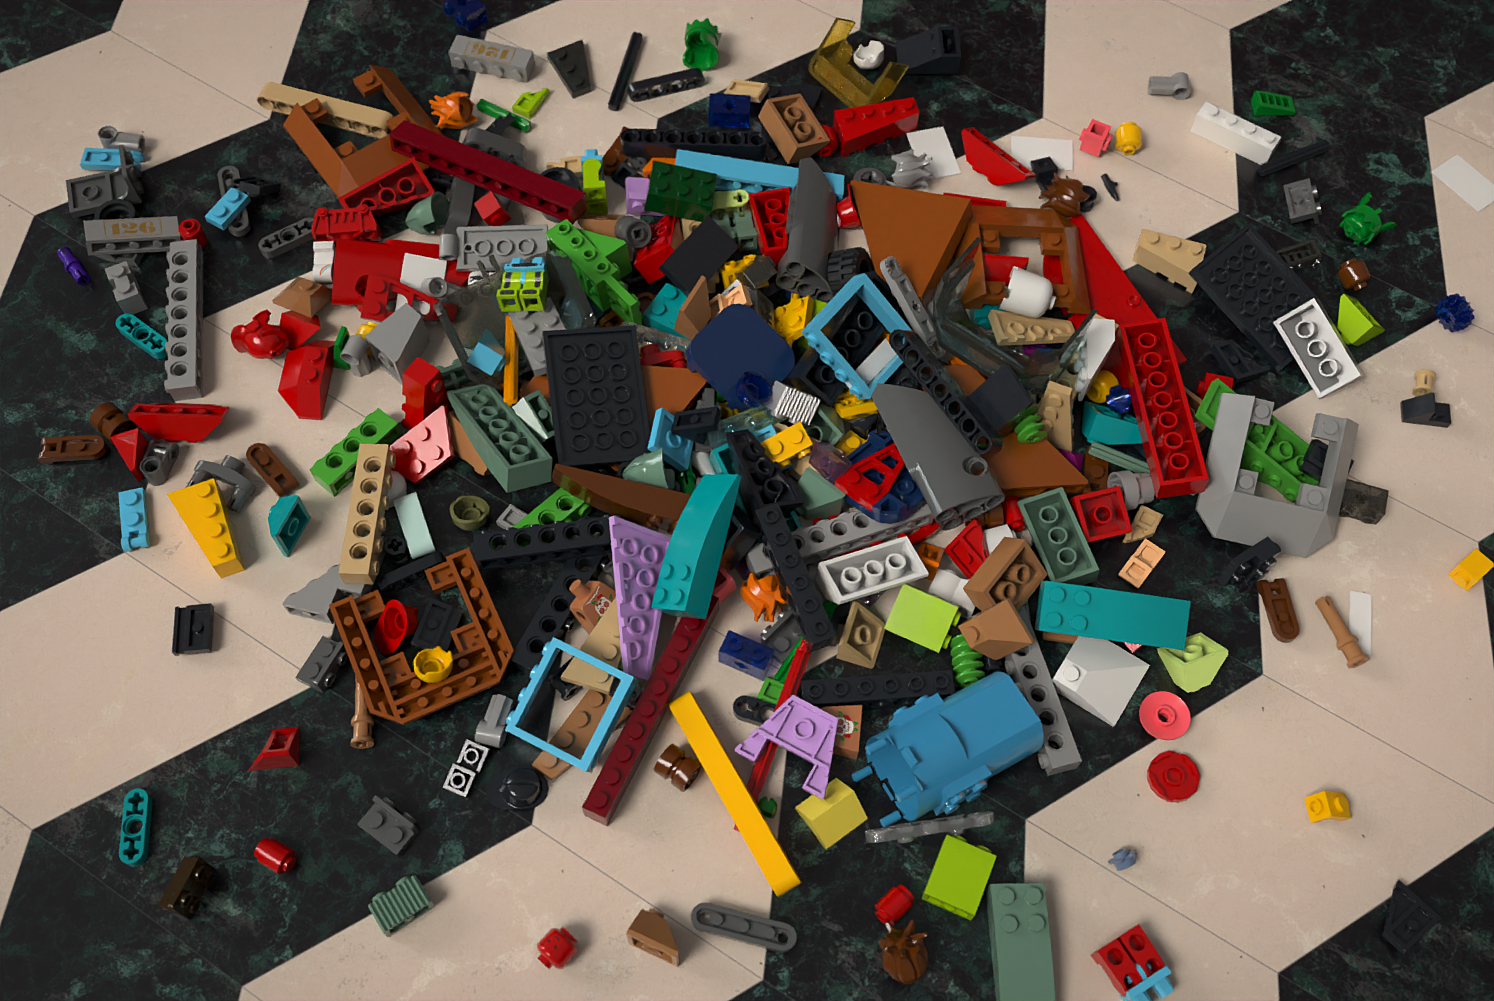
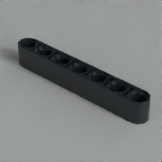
M629 128L623 130L620 135L621 150L627 157L676 158L677 149L743 160H760L766 154V136L757 131Z
M894 330L889 336L891 348L974 451L978 454H997L1003 447V440L999 433L917 333L911 330ZM959 404H960V407H961L960 412H958V405H959ZM973 421H974V423H975V428H974V430L972 429V422H973ZM987 439L989 440V447H988V448H987V446H986V440H987Z

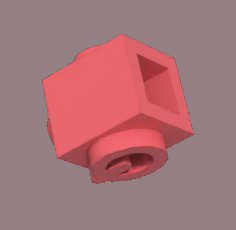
M1092 119L1088 128L1082 130L1079 138L1082 143L1079 150L1099 157L1101 151L1106 152L1113 137V134L1109 133L1111 126Z

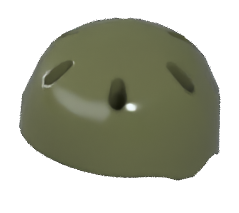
M461 496L450 505L452 521L463 530H476L482 527L488 519L489 505L477 496Z

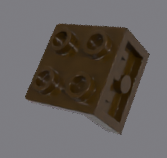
M195 855L193 859L184 856L158 907L189 920L192 914L196 913L199 909L201 897L205 889L209 888L213 883L216 869L199 856Z

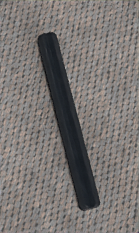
M633 32L608 102L610 110L617 111L620 107L643 40L640 32Z

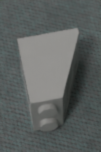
M407 303L365 335L374 361L401 385L403 383V372L417 357L421 358L429 342L428 329L423 323V314L419 309H413Z

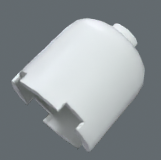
M1014 266L1009 275L1011 278L1008 287L1005 286L1007 299L1003 298L999 309L1034 319L1041 317L1047 308L1052 309L1056 299L1055 296H1052V283L1045 277Z

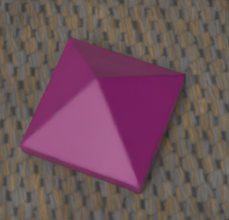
M1061 449L1060 453L1081 472L1084 454Z

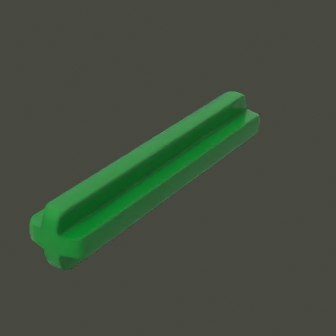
M480 99L477 102V109L496 119L500 115L504 118L508 113H511L515 118L510 124L511 126L523 132H528L531 129V122L484 99Z

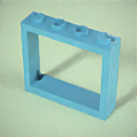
M865 273L853 276L801 331L809 341L808 345L815 348L820 354L821 360L835 371L834 374L837 379L844 383L847 380L852 387L849 389L850 394H855L858 400L870 399L877 384H884L903 361L896 354L879 374L866 385L822 333L821 329L857 293L890 334L897 329L911 330Z
M553 637L551 642L548 641L542 651L544 656L540 663L533 667L530 674L532 679L529 685L520 692L518 697L520 702L516 710H512L508 715L505 730L585 772L592 773L638 679ZM560 649L621 679L581 759L520 728Z

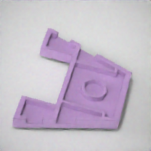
M792 695L769 716L765 723L756 728L742 744L740 743L734 751L756 763L768 740L811 762L814 764V767L802 789L824 801L839 720L835 716Z

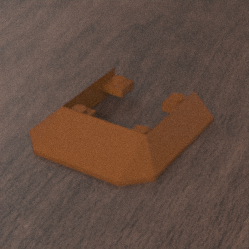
M370 65L371 70L353 79L355 86L365 98L381 90L400 113L386 121L391 131L406 120L443 135L390 68ZM317 98L301 107L296 103L283 124L286 131L337 198L410 159L391 150L389 134L360 150H357L351 141L333 149L315 126L317 123L329 118L328 111ZM417 161L423 173L433 168Z
M972 205L973 216L954 252L959 309L981 310L983 304L1000 305L1003 298L1007 299L1005 282L985 281L982 252L999 253V236L1039 238L1041 255L1060 257L1063 284H1052V296L1056 297L1053 307H1065L1068 313L1090 314L1091 310L1079 234L1075 224L1054 209Z
M469 547L446 556V562L424 570L434 594L458 585L473 620L472 623L450 631L459 653L452 655V671L445 680L439 683H427L419 679L415 672H411L403 652L380 661L365 624L379 618L385 609V604L379 590L356 599L352 595L329 605L371 714L405 725L500 684L514 650Z

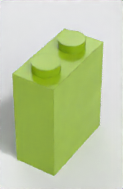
M905 583L901 587L884 629L939 653L942 648L947 649L952 637L948 632L951 625L957 626L962 613L958 612L959 605Z
M946 835L921 899L971 921L976 914L997 856L991 854V850L984 846L977 845L975 847L966 843V839L961 836Z

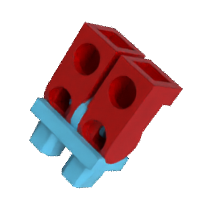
M1140 924L1091 955L1096 964H1100L1108 975L1115 989L1121 994L1120 996L1123 1001H1152L1145 991L1151 986L1160 999L1174 991L1167 977L1171 974L1170 970L1164 965V962Z

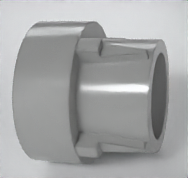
M1130 470L1112 472L1109 475L1107 488L1120 486L1127 511L1136 509L1138 504L1150 503L1154 500L1155 491L1150 474L1146 472L1133 474Z

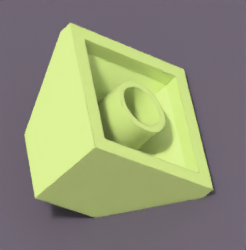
M1201 632L1186 638L1185 651L1162 647L1157 648L1158 654L1172 680L1187 693L1198 691L1200 688L1210 685L1228 656L1226 648Z

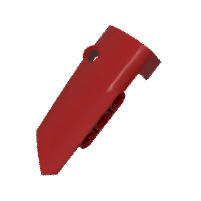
M337 238L331 305L352 307V304H355L356 308L362 312L369 274L392 278L400 282L405 253L441 260L439 258V244L395 239L379 243ZM457 259L447 261L444 280L462 287L469 279V274L474 271L457 272ZM391 292L388 295L387 302L397 300L398 293Z

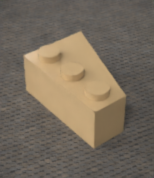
M1142 228L1132 261L1155 274L1159 272L1169 278L1168 281L1173 284L1176 281L1187 288L1186 291L1193 293L1197 282L1188 273L1203 261L1206 244Z

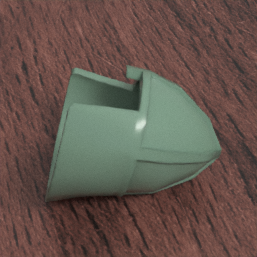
M439 191L434 192L426 199L414 205L407 215L405 224L412 231L421 235L436 234L437 228L445 226L449 204L448 199L443 193Z
M663 448L651 453L646 452L636 457L622 473L623 478L626 480L673 491L675 489L674 471L672 469H664Z

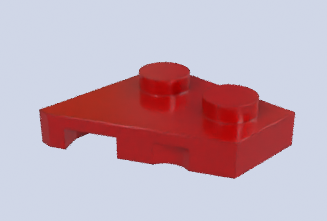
M978 518L973 519L944 549L968 579H971L990 555L981 521Z

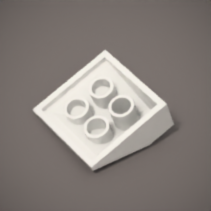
M1078 636L1054 675L1052 682L1057 693L1114 727L1150 665L1109 640Z

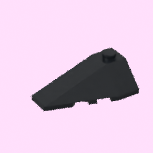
M748 429L726 433L735 473L742 476L739 488L744 507L752 523L755 510L778 503L783 516L803 505L804 501L795 482L790 477L786 478L779 470L781 466L776 461L772 462L765 454L766 449Z

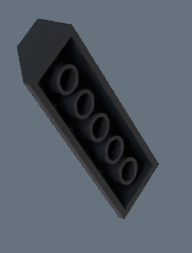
M875 271L865 272L897 312L900 305L892 295L889 285ZM855 293L826 323L821 331L849 365L856 370L885 330V326L861 297ZM810 345L786 378L797 389L821 400V403L832 407L846 386L844 382L837 379L834 374L835 371L821 360L818 351Z

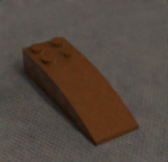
M555 464L551 475L553 483L589 505L614 516L620 515L622 519L644 525L645 528L653 531H658V529L667 530V533L670 535L673 534L677 522L691 497V494L561 464Z

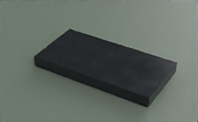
M708 215L659 266V269L688 297L701 276L706 277L707 282L739 246Z

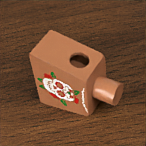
M576 580L569 588L576 596L570 605V610L590 635L615 599L616 591L600 581H588L584 584L581 580Z
M862 705L822 707L821 710L835 716L839 720L833 754L857 760Z

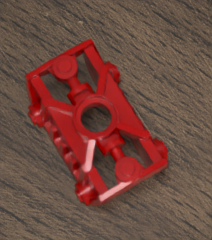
M360 204L357 208L327 210L325 207L318 208L315 213L312 225V236L315 242L334 241L335 246L337 238L383 242V235L378 223L366 204Z

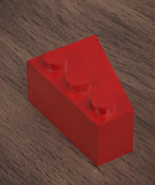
M417 357L403 372L402 395L406 396V404H402L405 419L401 420V426L409 431L442 405L447 406L449 411L451 408L440 370Z

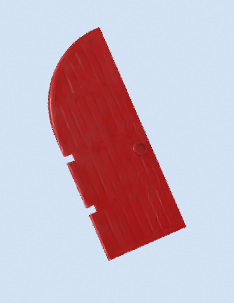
M1079 214L1070 218L1069 221L1078 228L1091 310L1090 314L1071 313L1073 316L1067 319L1072 322L1077 335L1079 336V328L1083 326L1086 318H1092L1094 313L1106 319L1115 320V323L1118 325L1157 319L1084 216ZM1044 255L1043 276L1052 284H1063L1060 257ZM1059 307L1064 315L1069 314L1067 308ZM1117 329L1115 341L1101 370L1114 374L1119 383L1117 392L1119 394L1129 388L1116 340ZM1171 338L1177 363L1180 366L1186 363L1187 359Z

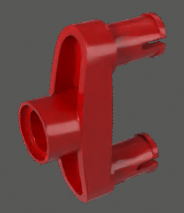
M648 344L640 349L642 357L640 362L643 366L687 368V360L683 351L671 350L661 352L658 344Z

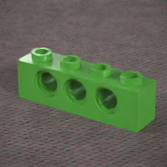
M379 408L373 413L368 414L358 427L352 429L340 443L335 444L331 448L329 453L314 463L310 472L315 481L335 497L355 477L360 444H389L391 446L402 436L398 423Z
M560 488L513 527L526 528L533 524L544 525L548 521H577L579 518L587 516L593 506ZM564 507H572L567 511L562 510ZM547 539L544 543H551L554 539ZM523 542L522 544H520V546L525 547L529 545L530 542Z

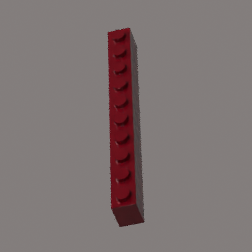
M406 120L389 133L392 151L408 158L414 157L418 162L562 221L567 219L572 225L586 211V193Z
M712 595L706 619L681 618L582 806L584 816L605 826H608L669 708L668 703L672 702L719 611L718 597Z

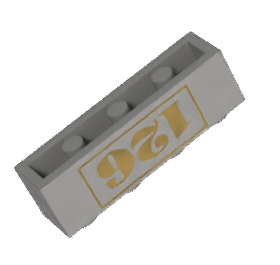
M461 35L456 36L449 50L452 67L513 79L515 81L528 83L535 67L532 50Z
M177 216L83 221L88 256L170 251V242L181 241Z

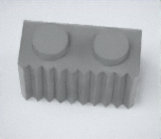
M775 381L769 398H767L765 407L772 410L770 414L782 420L784 416L789 417L788 421L793 424L801 421V423L810 425L821 400L809 393Z

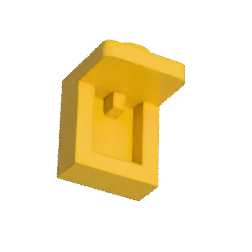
M1322 791L1304 798L1309 820L1312 823L1326 819L1338 821L1351 819L1349 802L1346 799L1345 793Z

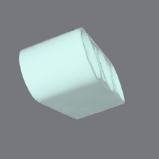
M414 492L393 499L412 559L436 552L417 493Z

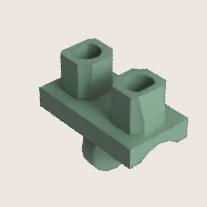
M460 357L453 360L452 365L445 368L440 365L436 366L441 372L446 390L452 388L456 390L461 389L460 385L476 380L471 364L467 362L468 359L464 360Z

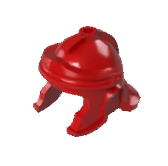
M267 309L257 313L253 317V321L246 326H235L231 331V342L240 353L248 352L249 355L257 359H273L287 349L289 345L288 334L283 327L268 324L271 313Z

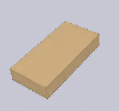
M733 79L724 94L728 99L760 103L768 92L769 87L767 83Z

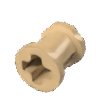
M1429 369L1416 371L1414 374L1416 386L1413 388L1412 394L1417 397L1434 393L1433 382L1436 380V373Z

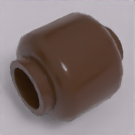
M1353 258L1340 265L1341 269L1337 274L1346 290L1354 289L1357 292L1368 286L1366 282L1372 276L1363 260Z

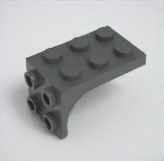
M119 145L121 165L118 168L66 180L69 213L73 218L94 214L99 206L112 199L127 200L133 205L142 203L141 194H144V190L139 181V178L142 177L138 165H134L132 153L127 151L124 145Z

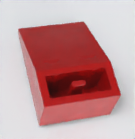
M667 215L660 219L657 224L649 225L651 228L650 241L646 246L637 248L634 265L648 284L665 276L659 269V266L684 241L678 217Z

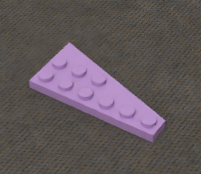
M612 516L609 517L623 672L645 682L651 676L662 614L661 611L653 609L651 606L660 569L671 537Z

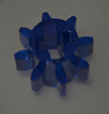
M1121 384L1110 387V394L1106 395L1109 409L1111 411L1117 410L1118 414L1128 412L1129 405L1132 404L1129 388L1122 389Z

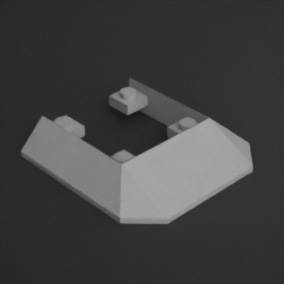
M1221 393L1205 463L1209 481L1205 492H1201L1198 495L1196 511L1214 538L1253 546L1268 536L1279 545L1281 553L1302 558L1308 557L1334 538L1359 424L1348 418L1316 413L1311 437L1329 441L1320 485L1318 487L1300 483L1296 505L1254 496L1259 473L1240 469L1249 423L1269 426L1274 402L1258 399L1255 396Z

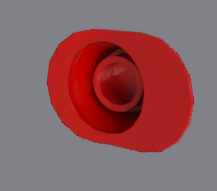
M848 184L849 196L837 204V225L842 229L860 226L861 230H863L857 215L852 188Z
M394 599L387 603L374 629V642L378 651L382 654L390 655L398 649L403 639L415 633L417 629V614L419 612L416 607L403 605L400 601Z

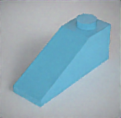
M486 329L467 362L492 376L495 370L499 372L506 361L503 359L505 351L492 333Z

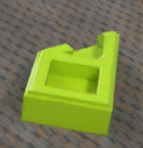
M543 88L542 91L531 93V91L522 93L512 106L513 112L531 119L550 94L549 89Z

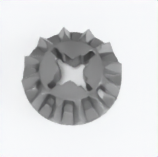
M863 168L853 178V180L868 182L869 178H871L874 184L886 185L887 183L885 175L875 168Z

